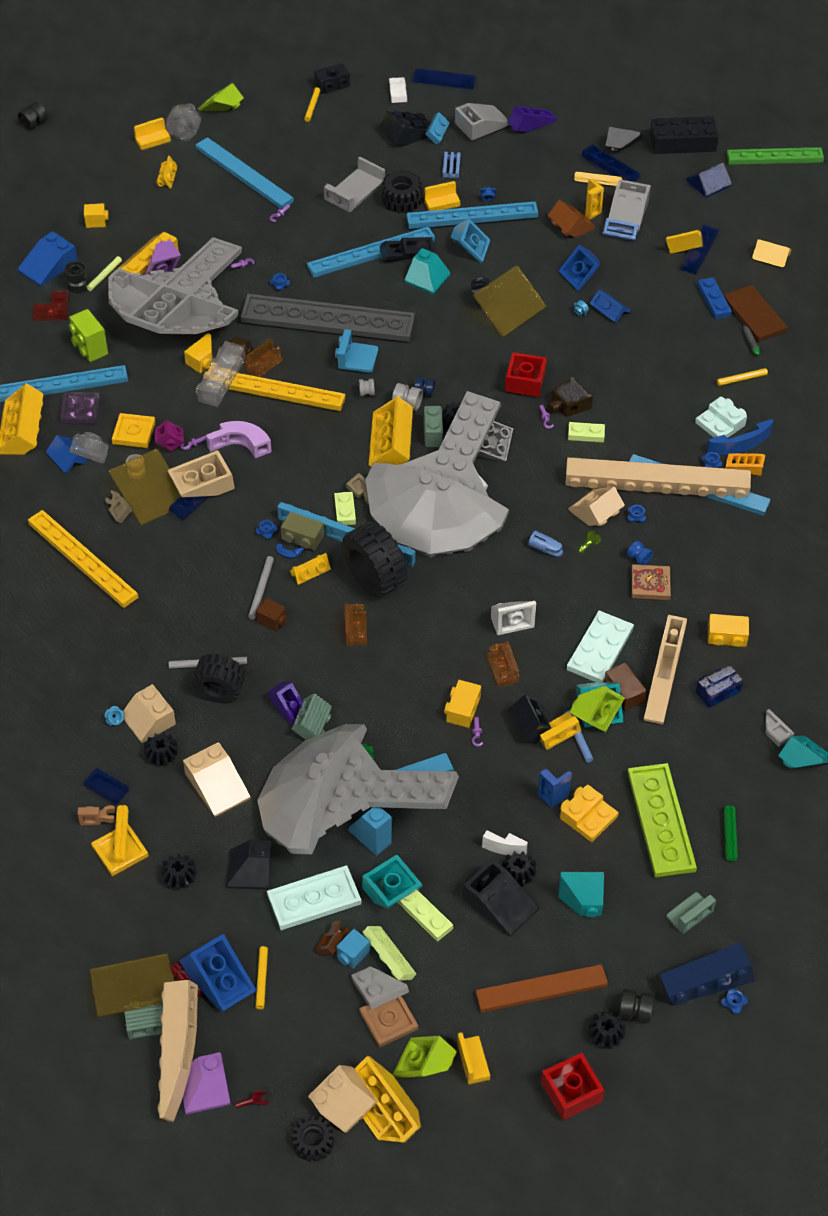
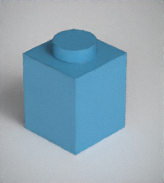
M355 929L337 945L338 960L343 965H349L353 969L370 952V940Z

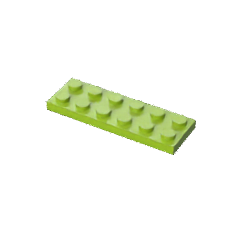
M668 763L628 768L627 773L654 876L663 877L696 872V863Z

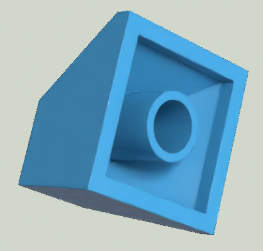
M468 218L454 227L451 238L462 249L482 263L490 239Z

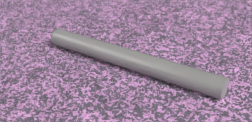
M271 556L266 558L248 615L250 619L256 618V610L260 606L274 558Z
M230 657L237 661L239 665L247 664V657ZM200 659L169 661V669L197 667Z

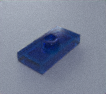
M180 497L169 507V511L184 521L206 501L207 497Z
M98 768L84 781L86 787L116 805L129 792V786Z

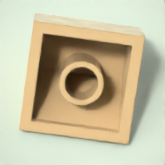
M615 486L593 489L568 509L588 526L597 525L599 527L607 522L606 519L617 515L620 512L619 509L624 506V503Z
M153 684L136 693L123 710L124 722L141 744L147 741L148 737L153 738L155 733L158 735L176 725L174 710Z
M339 1065L309 1095L318 1111L346 1133L378 1102L355 1069L351 1066Z

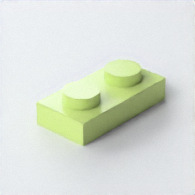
M569 422L568 440L604 442L605 424Z
M353 492L334 493L337 522L344 525H355Z

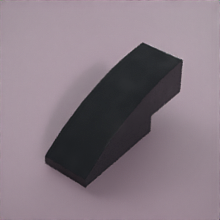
M432 237L402 238L400 241H384L379 246L383 262L412 259L422 248L435 253Z

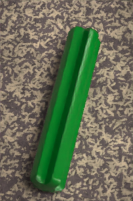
M727 805L724 807L726 860L735 862L738 857L736 810L733 805Z

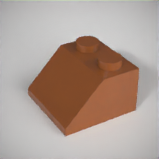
M560 199L548 214L552 219L551 223L558 228L560 226L562 228L561 232L568 237L571 235L577 238L596 227L577 208Z

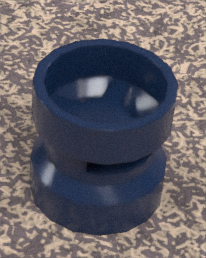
M417 376L414 387L422 389L426 396L432 397L435 380H425L423 377Z

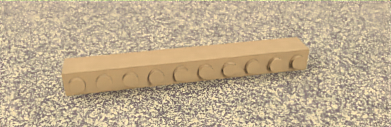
M567 458L565 486L589 487L592 489L615 486L617 490L699 496L716 494L717 497L734 495L735 498L743 499L749 496L751 470Z

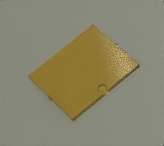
M518 265L473 295L502 337L546 307Z
M157 448L109 470V474L132 508L141 526L190 503L188 497H181L167 471L170 468Z
M168 954L90 969L93 986L92 994L95 998L97 1015L100 1017L162 1004L161 995L164 990V983L173 982L174 975L171 973Z

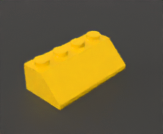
M166 232L160 233L125 261L119 269L144 275L156 244L160 241L171 240L178 250L177 238Z
M27 383L5 400L0 426V454L25 455L37 445L36 439L39 432L41 407L43 406V393Z
M399 396L373 412L369 466L371 467L373 463L401 465L410 458L413 407Z

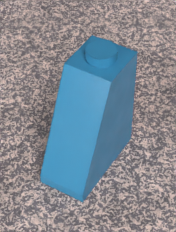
M373 807L348 828V831L377 856L391 844L392 817L381 807Z

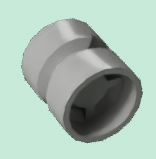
M398 383L394 389L392 399L399 396L413 407V411H417L422 401L423 390L416 387L409 389L408 385Z

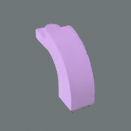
M224 422L220 424V430L206 435L207 447L210 452L227 445L240 444L247 447L255 458L271 453V440L260 427L248 422Z

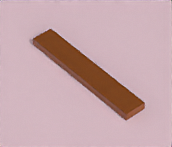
M600 964L476 990L475 994L480 1013L604 988L608 986L603 966Z

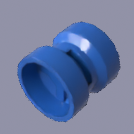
M635 541L629 547L627 556L631 559H636L639 565H646L652 559L653 551L645 548L644 544L640 541Z

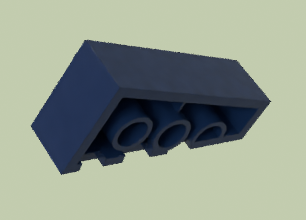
M741 942L660 974L671 1005L684 1004L693 999L755 982L752 965Z

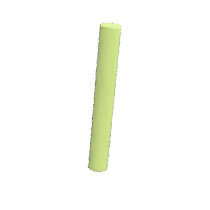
M117 256L86 288L92 291L122 262V259Z

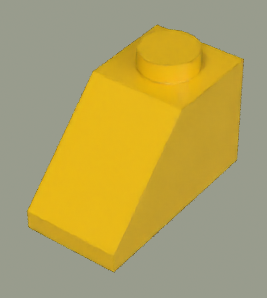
M209 333L184 351L185 363L200 374L213 364L211 334Z

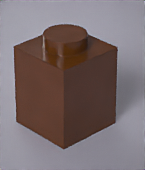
M266 598L256 610L257 623L277 632L287 622L286 607Z

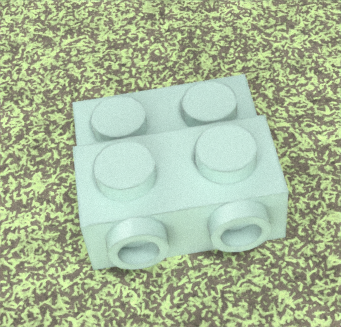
M721 396L709 404L707 411L696 417L695 423L714 438L724 434L728 438L746 425L747 415L742 408L737 409L730 399H724Z

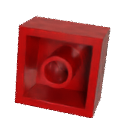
M512 352L506 375L505 392L540 397L546 374L547 358Z
M583 1053L542 1071L541 1084L563 1121L603 1102L605 1090Z

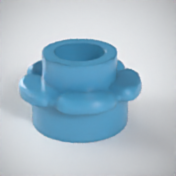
M582 300L573 304L575 307L573 310L579 316H585L589 310L588 305Z
M112 706L106 710L105 718L107 724L119 725L123 721L124 713L119 707Z

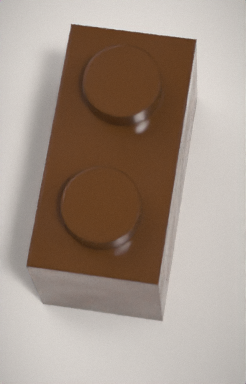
M627 663L605 671L603 682L620 684V694L625 697L622 702V709L624 711L645 702L646 689Z

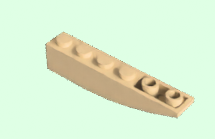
M668 615L644 721L662 725L664 723L687 618Z
M190 980L165 982L161 995L163 1001L161 1022L163 1027L162 1035L160 1036L162 1057L159 1060L161 1079L159 1080L160 1102L158 1104V1113L161 1119L168 1122H174L189 1078L194 1055L197 1031L198 985Z

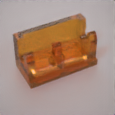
M272 339L265 341L245 355L246 370L256 377L265 374L283 361L280 347L278 346L275 349Z
M345 603L346 646L367 645L366 611H356L357 609H364L362 604Z
M509 641L490 646L489 648L492 652L487 653V658L497 686L518 683L519 669Z

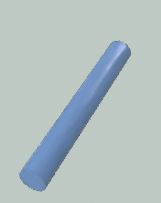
M582 733L575 734L574 737L587 763L593 761V756Z

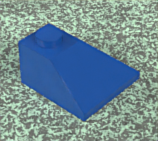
M578 245L558 271L580 291L598 269L600 261L589 249Z

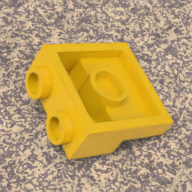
M587 784L584 788L579 787L575 791L574 798L571 801L567 799L560 807V819L590 842H593L618 817L619 812L605 803L603 795Z

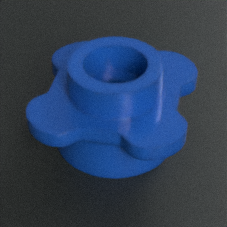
M486 187L480 190V198L483 201L490 202L495 199V188Z
M278 273L270 280V284L274 285L277 290H281L285 286H289L290 281L287 280L286 275Z
M709 452L702 456L701 460L705 463V467L720 468L722 466V462L719 461L720 456L717 453Z
M633 505L628 508L629 521L644 522L646 520L644 516L646 509L643 506Z
M263 520L260 522L259 528H256V534H261L266 539H270L272 534L278 530V527L270 520Z
M730 989L727 997L723 998L721 1003L724 1007L730 1008L734 1014H739L742 1006L747 1004L748 999L740 991Z

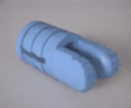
M536 530L532 533L529 539V546L555 557L563 556L562 544Z

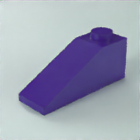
M515 106L508 123L516 132H529L553 123L558 118L549 110Z

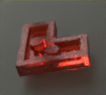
M69 291L51 292V303L33 304V321L68 320Z

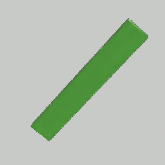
M822 148L727 150L729 165L817 163L824 161Z

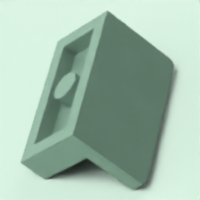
M695 892L667 913L666 918L684 934L714 911L716 900L711 895L704 899L698 892Z

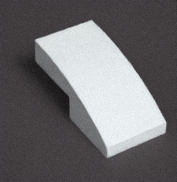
M404 77L389 78L391 102H407Z
M486 831L483 835L482 847L503 855H512L514 850L517 854H521L524 851L526 855L528 842L510 833L504 839Z

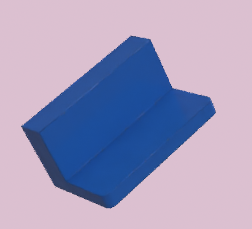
M600 289L590 302L592 306L614 322L619 320L624 311L631 312V309Z
M56 435L46 451L64 473H68L75 462L86 464L88 461L87 456L69 437Z
M547 769L540 772L538 796L550 808H553L570 795L572 773L568 771L557 779Z

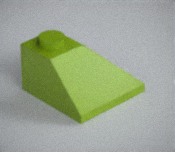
M231 83L215 93L198 107V110L227 111L230 108L234 110L241 105L239 102L243 99V96L235 85Z
M602 686L580 694L573 702L570 713L606 732L625 697Z
M440 1036L410 1038L392 1075L394 1078L423 1077L447 1071L452 1065L457 1051Z

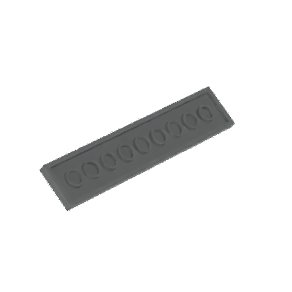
M247 294L241 314V322L338 334H343L344 330L347 329L351 330L352 335L407 342H410L415 320V313L254 294Z

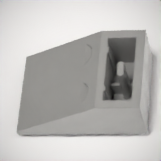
M467 103L455 108V124L471 140L510 125L508 119L493 105Z
M619 179L608 219L639 224L637 230L639 232L649 202L651 185ZM609 224V225H608V226H612V227H617V228L619 227V228H624V229H627V230H632V231H634V229H632V228H627V227H622V226H617V225H612V224Z
M493 421L477 457L505 462L513 428Z

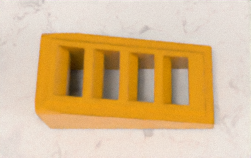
M729 453L725 469L751 470V474L761 476L765 455Z

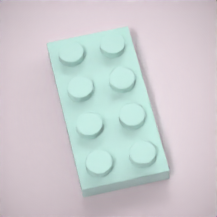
M598 611L567 664V670L592 681L603 682L605 671L612 668L633 631L634 624Z
M347 865L267 891V896L280 930L361 904V898Z

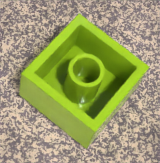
M88 309L69 317V329L73 335L71 341L75 347L79 348L83 357L92 362L108 354L105 330Z

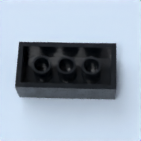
M714 116L651 119L649 134L654 154L717 151L719 136Z

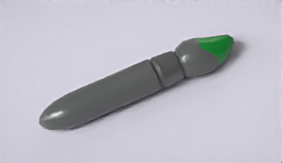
M744 326L743 332L752 348V352L755 355H760V348L749 327Z

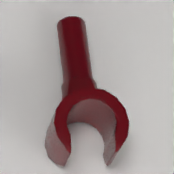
M256 1090L249 1099L236 1102V1107L239 1108L254 1103L266 1106L269 1101L261 1100V1097L267 1093Z

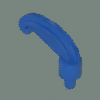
M277 544L276 550L284 557L295 558L302 554L304 547L291 551L282 548V544Z

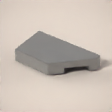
M768 709L766 712L765 734L780 747L791 736H794V732Z

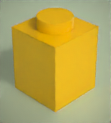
M84 204L86 228L106 227V220H109L108 210H105L104 204Z

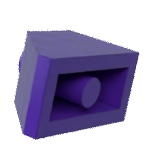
M281 682L269 690L267 694L276 710L293 726L303 701L292 682Z

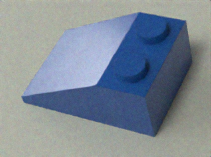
M52 231L39 240L19 266L18 272L41 287L63 272L69 262L78 261L76 248L73 244Z
M224 934L179 960L190 980L198 985V988L221 1012L257 991Z

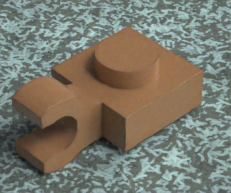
M109 805L104 807L103 810L93 806L78 808L80 826L101 825V822H115L114 815H108L109 813H115V806Z

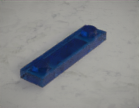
M416 68L413 82L474 90L476 76Z
M593 144L582 151L584 158L610 174L622 177V180L635 182L640 178L641 173Z
M703 225L700 230L703 246L689 250L681 265L682 271L697 274L718 235L719 229Z

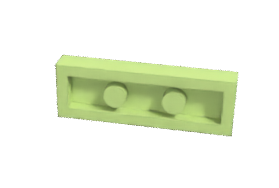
M418 890L397 902L437 942L453 930V924Z
M367 926L363 934L370 940V945L378 952L380 959L390 968L392 975L399 981L412 980L416 972L381 926Z

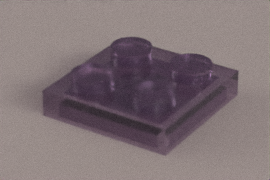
M64 393L60 417L61 423H97L100 401L99 393Z

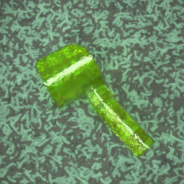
M590 531L587 534L588 540L578 551L583 553L592 543L598 544L601 541L600 535H596L592 539L596 533Z

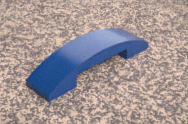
M770 419L756 424L755 431L727 439L725 434L709 439L706 452L728 455L729 453H740L752 449L770 436L774 421Z

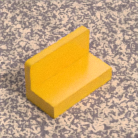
M163 118L134 126L135 140L141 150L171 141L170 135L165 129Z
M593 179L588 180L585 217L589 220L601 214L604 188Z
M455 181L424 188V203L428 211L445 210L460 206V200L456 194Z
M698 230L666 237L670 254L703 246L702 234Z
M758 239L752 258L775 266L785 267L791 249Z
M567 712L549 722L552 729L541 734L540 741L545 749L548 750L581 732L576 716H572L570 712Z
M458 1033L457 1046L468 1085L490 1080V1073L479 1036L464 1039L463 1033Z

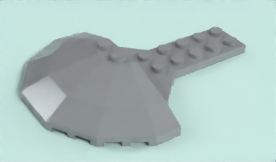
M213 237L180 268H174L173 272L157 270L150 271L148 275H141L140 273H131L118 268L109 276V304L126 322L159 334H198L229 325L238 316V310L223 305L219 301L218 294L215 288L212 287L211 282L242 253V247Z
M467 391L439 450L401 465L373 463L365 479L370 514L373 520L379 523L380 526L385 527L387 532H390L392 538L399 545L410 547L416 553L428 557H435V555L444 553L449 555L457 551H470L481 541L487 540L493 533L502 530L509 515V509L489 498L473 464L501 407V402Z
M344 724L305 740L272 768L257 801L263 828L269 837L271 836L278 844L286 847L291 854H312L318 839L326 834L325 831L335 824L338 827L352 818L351 815L360 809L362 811L370 807L447 809L459 776L456 771L380 770L361 744L367 731L365 725Z

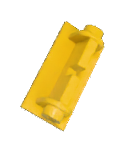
M168 156L167 161L162 162L160 175H158L156 183L159 187L168 185L171 189L177 165L170 156Z
M327 554L317 555L316 558L297 567H292L290 573L292 577H296L298 585L331 570Z

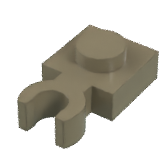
M358 473L346 483V488L353 492L358 499L363 496L365 502L369 504L366 480Z
M112 490V499L106 497L105 501L112 505L109 511L116 522L122 523L132 511V508L124 497H121L118 492Z

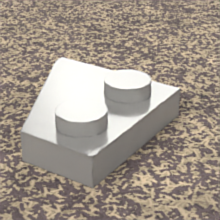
M371 966L351 975L353 983L371 1010L409 992L407 984Z

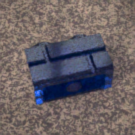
M731 666L724 669L721 667L714 674L708 677L703 676L698 680L696 694L710 708L741 692L744 682Z

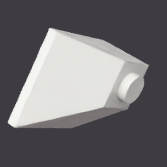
M508 602L491 606V620L497 635L533 628L535 624L536 602Z

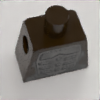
M572 376L552 391V402L548 403V408L552 413L560 410L565 416L569 417L590 410L592 408L593 396Z

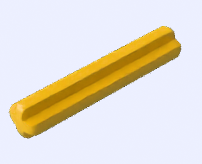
M575 172L574 181L588 183L589 179H593L598 184L617 186L619 179L622 180V177Z
M119 805L116 812L113 855L116 862H123L126 856L128 807L126 805Z

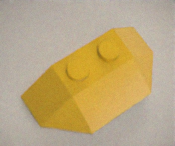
M367 1056L355 1068V1071L378 1102L362 1118L378 1140L406 1142L421 1127L418 1109L394 1076L373 1058Z

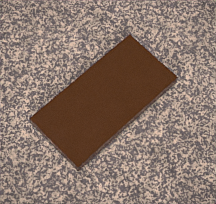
M753 285L723 295L730 309L744 326L749 327L752 335L758 342L788 331V326Z

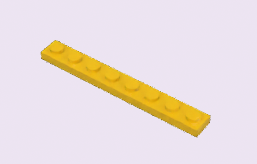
M210 368L205 380L208 386L341 411L345 401V394L215 368Z
M41 510L28 519V524L120 606L125 608L138 598V593L46 512Z

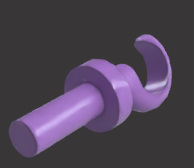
M287 204L283 209H278L277 214L270 216V221L276 222L273 219L274 217H283L284 212L290 208V205Z
M247 258L244 261L239 260V263L231 264L230 267L231 269L236 267L244 268L248 264L247 262L254 264V260L251 258Z
M540 405L541 418L545 420L543 423L546 429L553 428L554 424L551 426L546 425L550 421V414L546 413L543 405Z
M206 435L198 439L192 438V441L188 442L186 447H183L184 444L180 446L181 449L188 450L192 445L196 447L197 443L207 440Z
M475 717V729L472 730L475 736L472 738V744L480 747L483 745V742L480 744L474 742L482 734V729L479 728V718Z

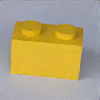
M710 614L708 621V644L735 647L747 646L749 617Z
M458 680L456 687H452L450 698L452 699L446 703L444 713L447 714L448 723L470 728L481 698V686Z

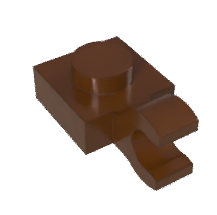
M335 920L331 925L330 931L323 934L314 949L319 955H331L337 951V945L341 942L342 936L347 935L349 931L348 927L339 929L342 923L341 920Z

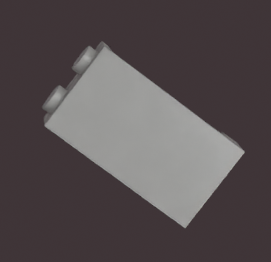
M359 157L358 169L338 186L334 187L330 184L324 186V200L350 213L382 185L385 169Z

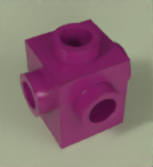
M166 420L155 429V443L173 452L184 443L183 429Z

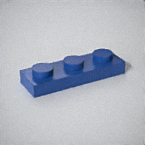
M714 277L698 280L697 286L714 318L719 319L731 316L732 311Z

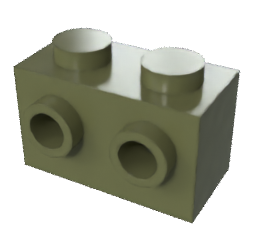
M291 511L281 526V539L314 551L325 535L323 522Z

